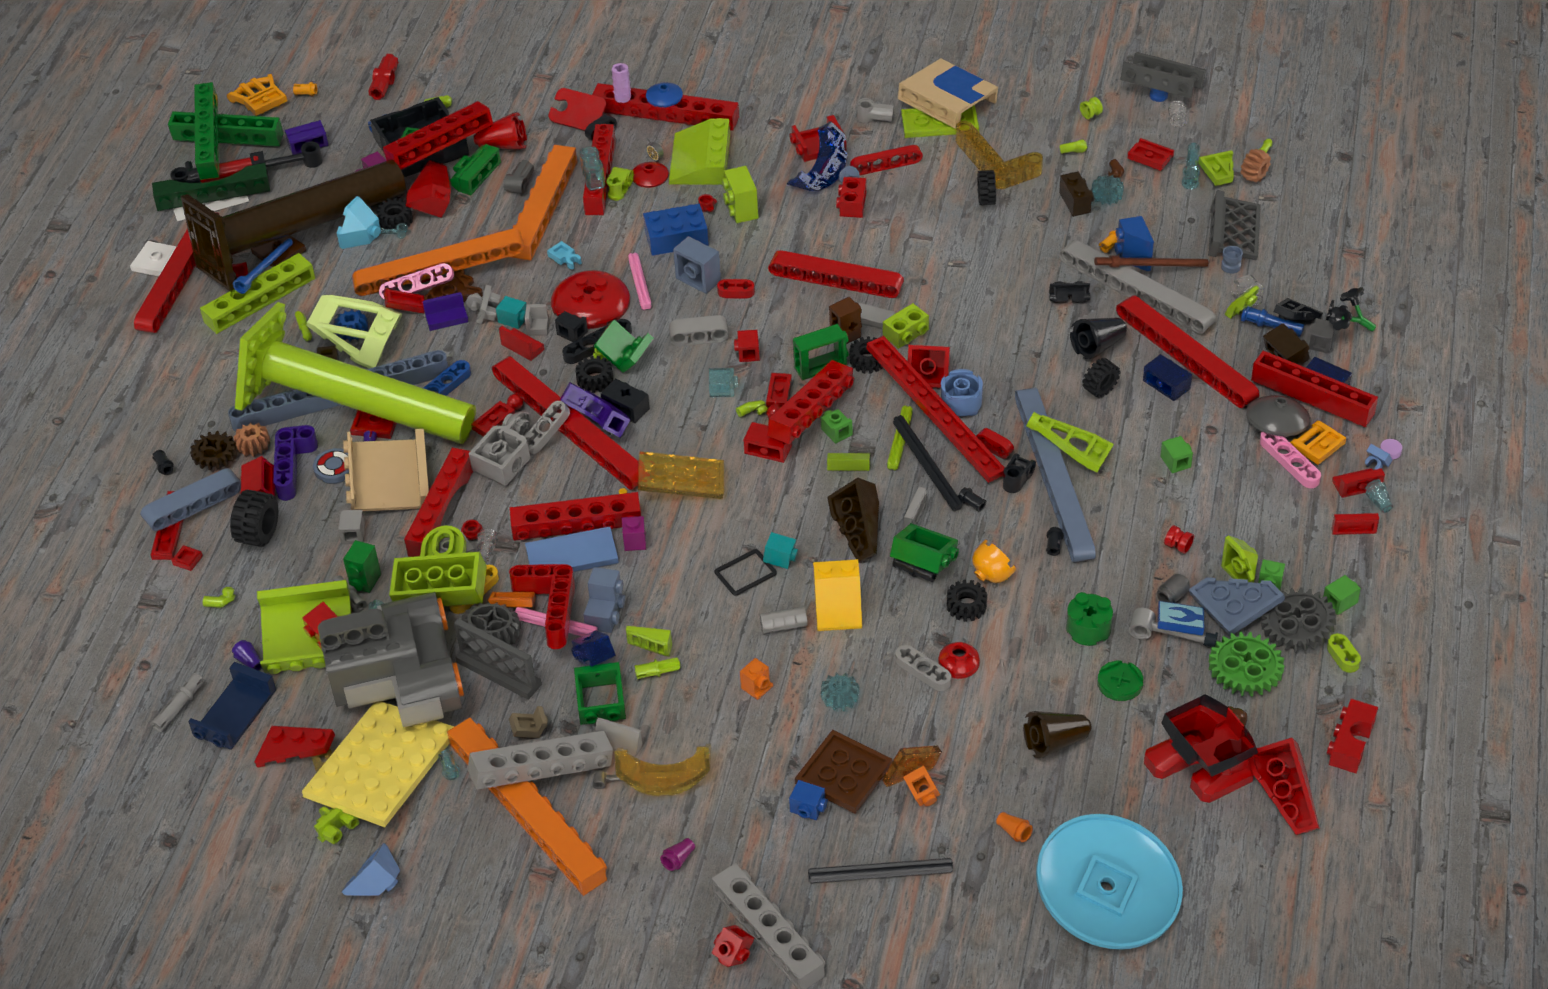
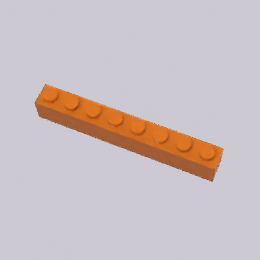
M554 145L552 151L548 153L547 161L542 165L540 176H537L534 188H531L530 196L524 203V209L519 213L518 221L512 228L521 232L524 250L518 255L510 256L511 258L532 260L578 162L576 147Z

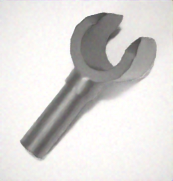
M597 771L593 778V788L603 789L606 782L626 780V774L607 775L603 771Z

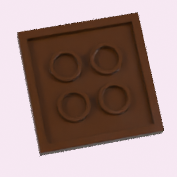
M832 729L795 777V784L800 780L825 788V799L856 814L890 769L893 759Z

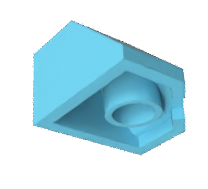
M356 196L345 207L343 215L346 217L343 226H339L337 230L339 247L342 249L370 244L381 233L378 217L360 197Z

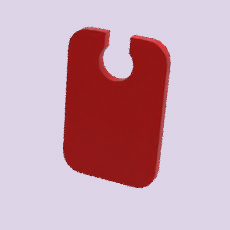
M561 88L557 91L554 99L566 101L568 106L564 111H558L556 108L551 107L548 117L553 123L585 131L590 123L604 115L607 103L598 96Z

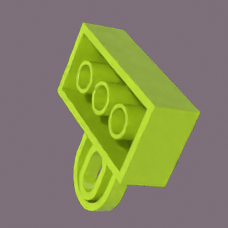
M448 525L440 526L431 530L425 536L420 556L394 558L389 596L392 601L435 592L436 598L441 597L443 606L483 603L487 566L480 552L466 553V540L458 528ZM443 538H450L448 550L444 553H439L440 541Z

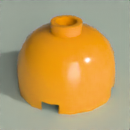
M984 540L973 553L972 563L976 569L974 574L982 582L985 580L991 583L1003 582L1016 571V567L1013 565L1010 568L1007 564L1010 559L994 544L988 546V541Z

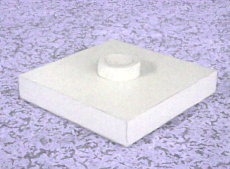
M147 241L130 265L131 271L159 276L176 246Z

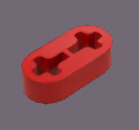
M723 279L717 284V292L722 298L747 299L755 294V285L753 281L748 279Z
M984 428L976 435L992 454L1002 459H1006L1014 452V446L1011 441L991 429Z

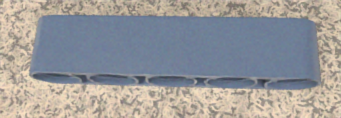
M225 468L147 504L142 508L140 515L152 530H162L236 495L241 491V481L231 469Z

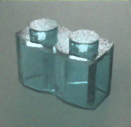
M594 146L580 149L582 174L585 177L587 188L589 190L604 188L603 163L599 158L598 149Z

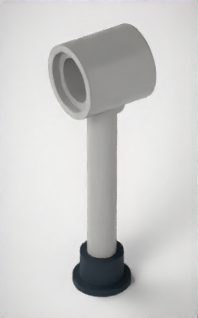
M1137 608L1134 610L1129 633L1137 639H1148L1152 631L1201 642L1204 643V646L1215 647L1218 632L1216 634L1206 632V634L1200 636L1158 629L1157 622H1155L1156 615L1152 610L1148 608Z

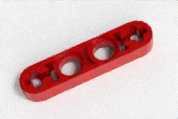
M909 145L855 157L851 160L850 166L855 167L859 171V175H865L918 163L921 161L923 154L917 145ZM894 156H900L897 160L891 161ZM878 159H881V160H882V161H881L879 164H877V165H874V164H873L874 161H876V160H878Z

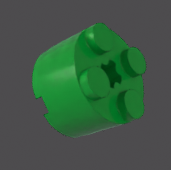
M1084 592L1076 594L1067 608L1066 631L1072 636V640L1085 646L1097 645V642L1107 640L1112 628L1113 609L1111 601L1106 597L1096 594H1086Z

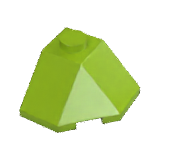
M1229 535L1226 536L1221 567L1233 579H1245L1248 582L1254 583L1258 560L1256 550L1243 540Z

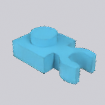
M562 241L547 250L548 257L560 265L567 263V267L571 270L574 269L573 262L582 264L581 257L575 254V250Z

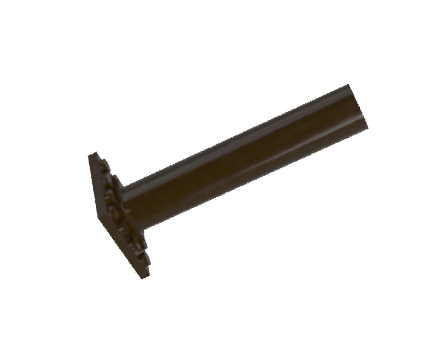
M388 160L223 217L188 194L180 197L196 268L227 290L232 291L235 290L233 282L237 279L236 273L232 268V255L344 217L345 207L356 196L360 197L369 208L381 204L383 201L387 202V199L393 200L394 198L401 197L405 194L406 184L397 163L393 160Z

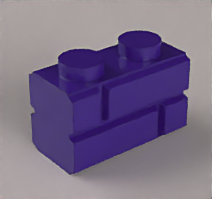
M321 120L285 130L287 143L292 155L302 153L301 147L307 142H316L320 148L328 146L326 132Z

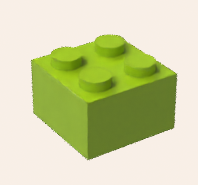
M747 166L724 170L725 178L722 179V185L726 193H723L725 205L728 204L730 217L733 216L736 223L758 219L757 189Z

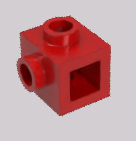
M737 925L723 927L721 933L714 940L715 946L711 953L718 958L721 964L727 967L743 964L750 955L749 949L755 938Z

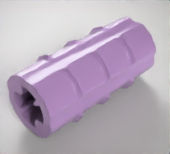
M617 63L612 67L614 97L617 102L622 103L628 102L631 98L630 74L628 66L624 63Z

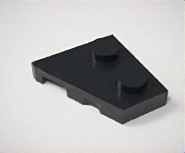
M1290 298L1276 304L1273 311L1284 320H1315L1316 318L1321 319L1323 312Z

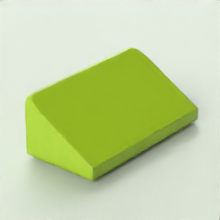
M828 453L827 470L870 471V453Z

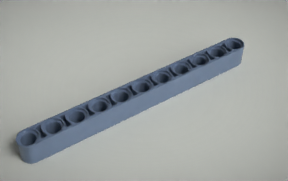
M436 350L366 370L415 385L435 379L448 368L446 353ZM293 389L253 400L243 411L232 406L228 411L232 429L236 432L237 429H242V425L248 426L250 422L253 425L259 423L261 426H267L341 404Z
M1035 387L1016 390V405L1059 527L1064 533V541L1073 563L1095 559V546L1059 447L1037 430L1033 431L1026 427L1033 412L1041 416H1047L1038 389Z

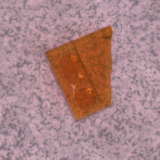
M938 745L900 748L882 781L886 787H890L904 781V776L923 765L927 771L931 770L936 765L942 751Z

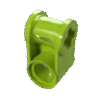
M619 167L612 168L611 174L606 181L609 186L607 195L610 200L618 201L624 198L633 182V170Z

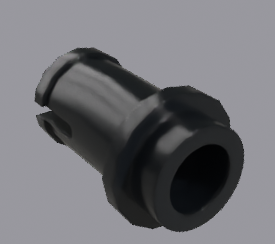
M163 450L155 451L152 458L157 464V470L164 475L170 474L173 471V462L167 458Z
M964 487L959 492L958 497L962 503H967L978 512L984 509L987 501L973 493L971 488Z
M1051 527L1046 533L1048 538L1046 552L1049 555L1056 556L1060 554L1061 540L1064 538V533L1059 527Z

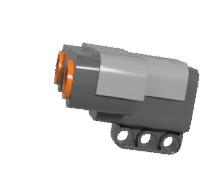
M431 592L384 603L377 606V609L327 619L318 625L320 644L336 707L348 705L349 709L396 698L403 728L444 718L443 713L462 709L460 697L464 696L457 662L452 663L444 631L448 630L441 597L436 598V593Z

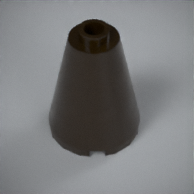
M1032 711L1026 714L1025 718L1029 717L1028 723L1023 725L1028 750L1033 749L1035 752L1033 756L1035 758H1044L1087 738L1092 729L1091 722L1085 715Z

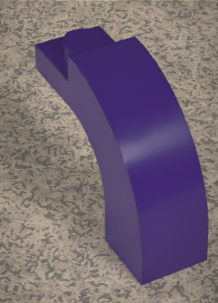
M569 382L560 398V401L590 417L602 429L618 437L622 436L630 422V418L621 410L594 393L584 390Z

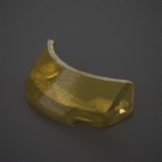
M711 744L697 746L696 753L692 757L686 758L685 761L667 765L641 761L630 755L628 749H623V747L617 748L615 750L616 775L621 781L623 780L635 788L634 790L653 796L679 794L695 786L710 771Z

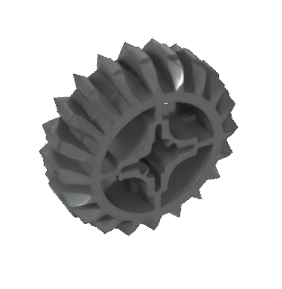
M489 601L484 605L479 603L478 607L471 606V610H465V614L462 615V621L509 645L515 644V640L519 638L521 623L519 622L518 614L513 611V608H507L506 604L500 606L498 602L490 604Z

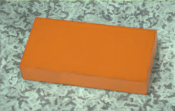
M492 592L488 601L490 604L498 602L500 606L506 604L507 607H533L536 601V594L534 592Z

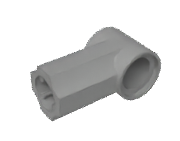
M869 98L858 100V121L862 123H868L872 120L892 122L894 105L877 104Z

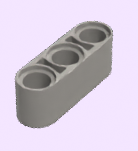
M721 315L676 319L669 324L670 341L675 346L723 342L729 335L727 320Z

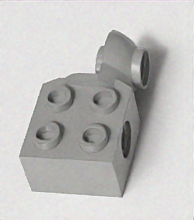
M526 411L515 414L510 413L505 417L502 426H493L469 452L472 470L507 486L531 458L528 442L524 437L530 430V414Z

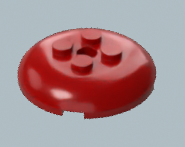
M598 270L582 271L570 275L556 286L551 297V307L554 315L558 316L566 311L579 318L584 316L587 320L588 329L604 327L607 325V322L613 319H620L630 304V294L625 283L613 274Z

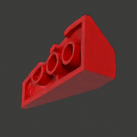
M429 160L408 190L406 206L442 218L450 203L451 188L447 166Z
M1291 737L1257 748L1258 754L1249 758L1253 775L1262 785L1293 832L1299 835L1319 829L1299 744Z

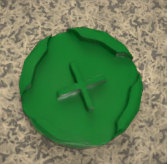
M1120 660L1108 662L1099 671L1097 686L1100 692L1107 698L1115 701L1131 700L1138 696L1143 689V674L1136 665L1130 662L1128 664L1122 663Z

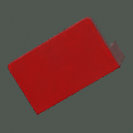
M504 326L499 327L501 345L532 361L544 351L543 343L515 328L509 330Z
M1369 468L1334 476L1332 482L1341 498L1382 489L1385 473L1382 468L1376 470Z

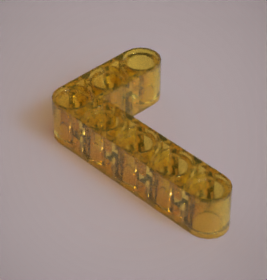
M961 121L956 124L957 145L980 171L994 170L996 189H1006L1041 176L1043 168L1042 154L1031 152L1004 162L970 122Z

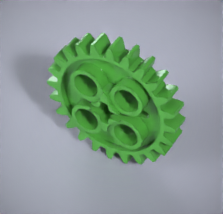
M1240 632L1239 637L1231 633L1230 639L1223 636L1222 642L1216 641L1215 647L1211 648L1208 661L1209 670L1212 671L1211 677H1217V684L1224 683V690L1231 687L1232 694L1239 690L1241 696H1244L1245 692H1249L1250 696L1253 697L1254 691L1262 695L1263 689L1270 692L1271 686L1277 687L1278 681L1282 679L1285 666L1283 665L1284 657H1281L1282 651L1276 650V644L1268 645L1269 638L1263 641L1260 640V634L1254 638L1252 637V632H1249L1248 636H1244Z

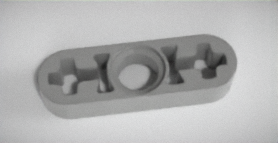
M553 402L524 436L528 442L530 454L538 453L569 417L570 409L564 402ZM546 423H550V428L547 431L542 432V426Z
M902 645L897 648L896 663L898 666L936 691H946L950 688L951 673L912 646ZM926 665L929 669L927 671H920L917 667Z

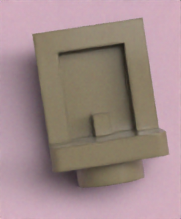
M537 706L534 714L512 713L509 722L513 736L540 738L548 724V718L544 714L543 707Z

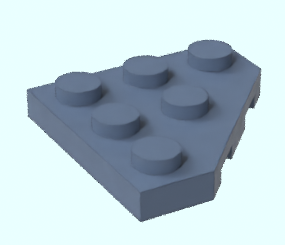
M1207 577L1189 589L1190 595L1229 636L1231 633L1235 634L1285 600L1284 594L1271 581L1261 580V583H1253L1245 579L1217 581L1216 578Z

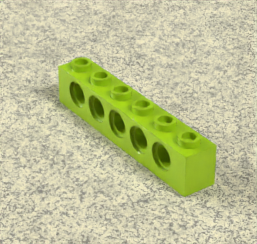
M300 253L258 275L251 282V288L246 293L240 294L236 290H232L200 307L203 322L216 334L314 280L315 275L312 264Z

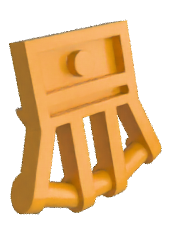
M267 74V77L257 79L254 77L250 79V82L239 84L236 90L227 94V99L230 102H238L245 105L247 110H250L255 116L287 102V96L274 84L272 74ZM270 83V87L268 88L263 86L264 84ZM251 89H257L259 92L254 93Z

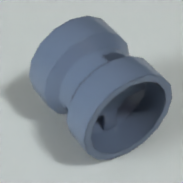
M1227 246L1223 250L1221 268L1226 273L1234 274L1241 269L1243 251L1237 246Z

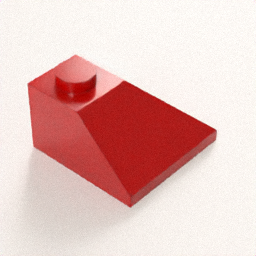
M908 345L907 361L931 387L941 388L942 378L949 375L951 347Z

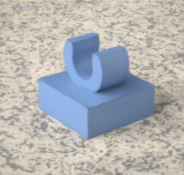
M1370 444L1366 450L1369 455L1365 460L1367 467L1372 462H1377L1374 468L1376 470L1382 468L1383 465L1389 467L1393 461L1389 453L1373 444Z

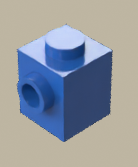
M798 780L789 797L790 812L798 814L802 818L817 820L820 812L824 813L828 803V799H825V788Z

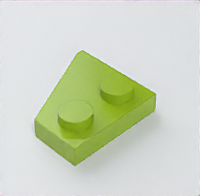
M1232 150L1199 157L1198 164L1215 186L1233 182L1234 165Z

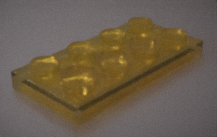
M640 451L638 456V491L723 499L724 460Z

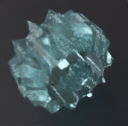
M1105 174L1104 177L1098 176L1096 180H1093L1091 190L1095 202H1101L1102 205L1105 203L1111 205V203L1117 204L1118 200H1122L1124 185L1120 178H1114L1113 175L1107 176Z
M836 672L835 677L828 675L826 681H822L821 698L826 707L832 706L834 711L837 708H841L844 712L846 706L852 708L854 703L858 702L859 685L856 683L854 676L848 677L847 673L841 676Z

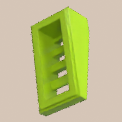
M626 626L628 644L663 656H670L672 648L671 630Z

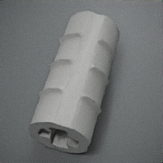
M804 606L760 614L762 632L775 633V631H786V629H797V627L807 626Z

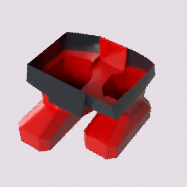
M1206 694L1166 712L1161 724L1170 736V739L1146 749L1144 765L1154 777L1164 779L1191 765L1200 764L1203 768L1192 774L1190 788L1202 802L1211 803L1253 782L1254 775L1249 758L1258 754L1250 732L1232 710Z

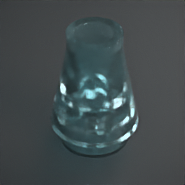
M1374 480L1365 487L1366 495L1382 513H1386L1393 508L1385 483H1382L1381 480Z

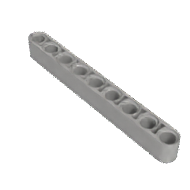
M1077 240L1071 241L1059 252L1060 260L1064 264L1128 298L1132 295L1139 297L1161 315L1197 334L1204 333L1216 321L1215 314L1209 308L1128 266L1116 268L1109 267V265H1095V257L1108 256Z

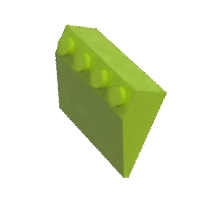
M709 119L675 133L669 184L722 185V179L725 178L724 170H727L730 144L729 119Z

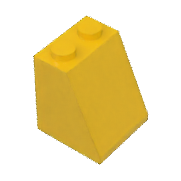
M858 559L813 562L817 631L862 628Z

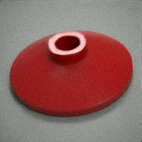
M644 162L633 169V182L640 187L653 188L660 186L669 177L667 167L658 162Z

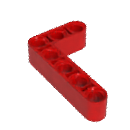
M568 564L516 565L510 568L512 592L549 594L545 620L547 646L551 649H561L566 646L575 589L573 568Z

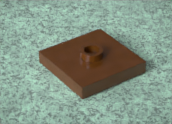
M289 235L252 248L251 252L263 261L286 239H292L293 244L270 264L271 267H274L298 253H303L306 251V247Z

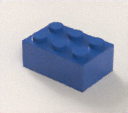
M700 203L643 213L645 234L652 256L673 252V249L688 236L709 246L708 229Z

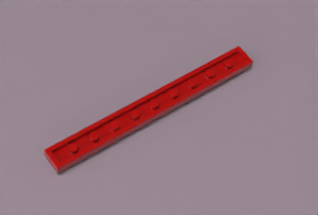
M885 336L867 343L866 349L988 483L1003 476L1005 467Z

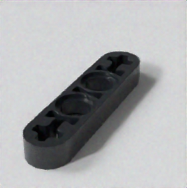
M616 320L624 329L632 334L631 322L629 320ZM608 325L566 345L562 350L563 360L568 364H575L580 360L582 361L583 358L592 356L595 353L594 344ZM586 344H593L592 347H584Z

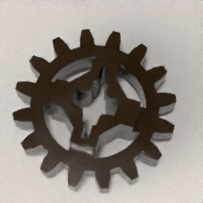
M216 431L215 434L208 432V436L200 435V440H194L195 445L190 447V454L195 465H200L201 469L207 466L208 470H211L212 467L216 466L218 470L222 464L228 466L227 461H233V456L237 455L236 443L232 436H227L226 432L220 435L219 431Z

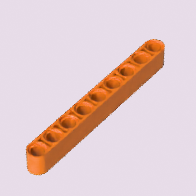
M509 229L357 270L352 275L354 291L359 296L377 293L380 286L386 282L439 264H448L455 272L518 255L524 250L521 232L517 229ZM444 268V269H442L443 272H442L441 274H438V275H437V274H435V271L432 272V273H433L434 276L436 277V276H440V275L447 274V273H449V271H447V270ZM425 274L421 277V280L429 279L431 276ZM407 280L403 283V285H407L412 282Z

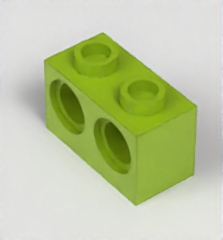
M914 303L883 321V336L898 349L929 330V315Z

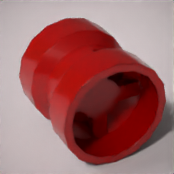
M1173 525L1166 534L1164 544L1171 548L1176 547L1179 552L1186 554L1192 546L1194 534L1183 532L1181 528Z

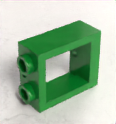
M838 324L793 338L794 369L802 381L814 377L831 360L847 365L849 353L846 343L848 342V336L846 331H842ZM834 343V351L809 359V351Z
M910 523L894 536L890 557L938 574L944 568H947L952 561L957 559L959 549L957 548L958 540Z
M619 662L575 667L574 674L580 725L595 724L598 718L609 721L626 719ZM616 684L618 703L584 707L582 688Z

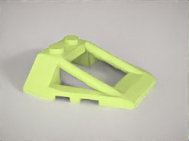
M322 295L306 326L323 339H329L336 345L335 348L340 352L345 351L350 355L352 361L370 369L377 366L384 347L393 329H396L402 313L373 301L335 295ZM339 307L377 314L368 332L330 324ZM333 333L365 340L361 350H358Z

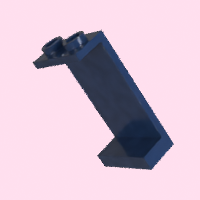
M234 662L229 668L233 680L201 721L190 718L188 721L195 738L207 740L217 747H225L230 750L233 749L276 691L272 675Z

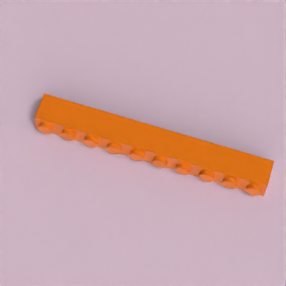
M471 718L466 719L447 731L450 746L467 765L470 753L499 748L492 737L488 738L480 723L476 724ZM532 781L488 788L583 896L607 881V866L601 857L597 858L593 854L591 846L586 841L582 842L575 828L573 826L569 827L565 823L563 815L559 811L555 812L552 809L546 796L542 797L538 793V789Z

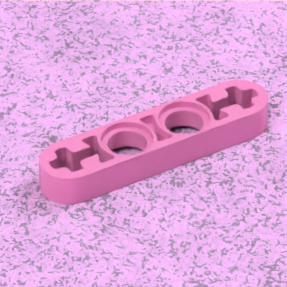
M439 264L386 282L380 286L379 294L384 299L385 290L388 287L391 290L396 289V284H398L400 291L415 294L451 281L454 277V270L448 264ZM444 268L447 271H449V273H447L446 278H444L442 275L437 276L438 281H436L435 276L432 273L435 271V274H441L443 272L442 269ZM429 274L431 276L430 283L422 284L421 277ZM407 280L411 281L413 285L409 291H405L402 288L403 283Z
M1261 432V446L1306 488H1316L1319 486L1321 472L1286 438ZM1284 449L1287 450L1289 453L1281 454L1278 452V450ZM1298 462L1303 466L1295 467L1292 465V463Z

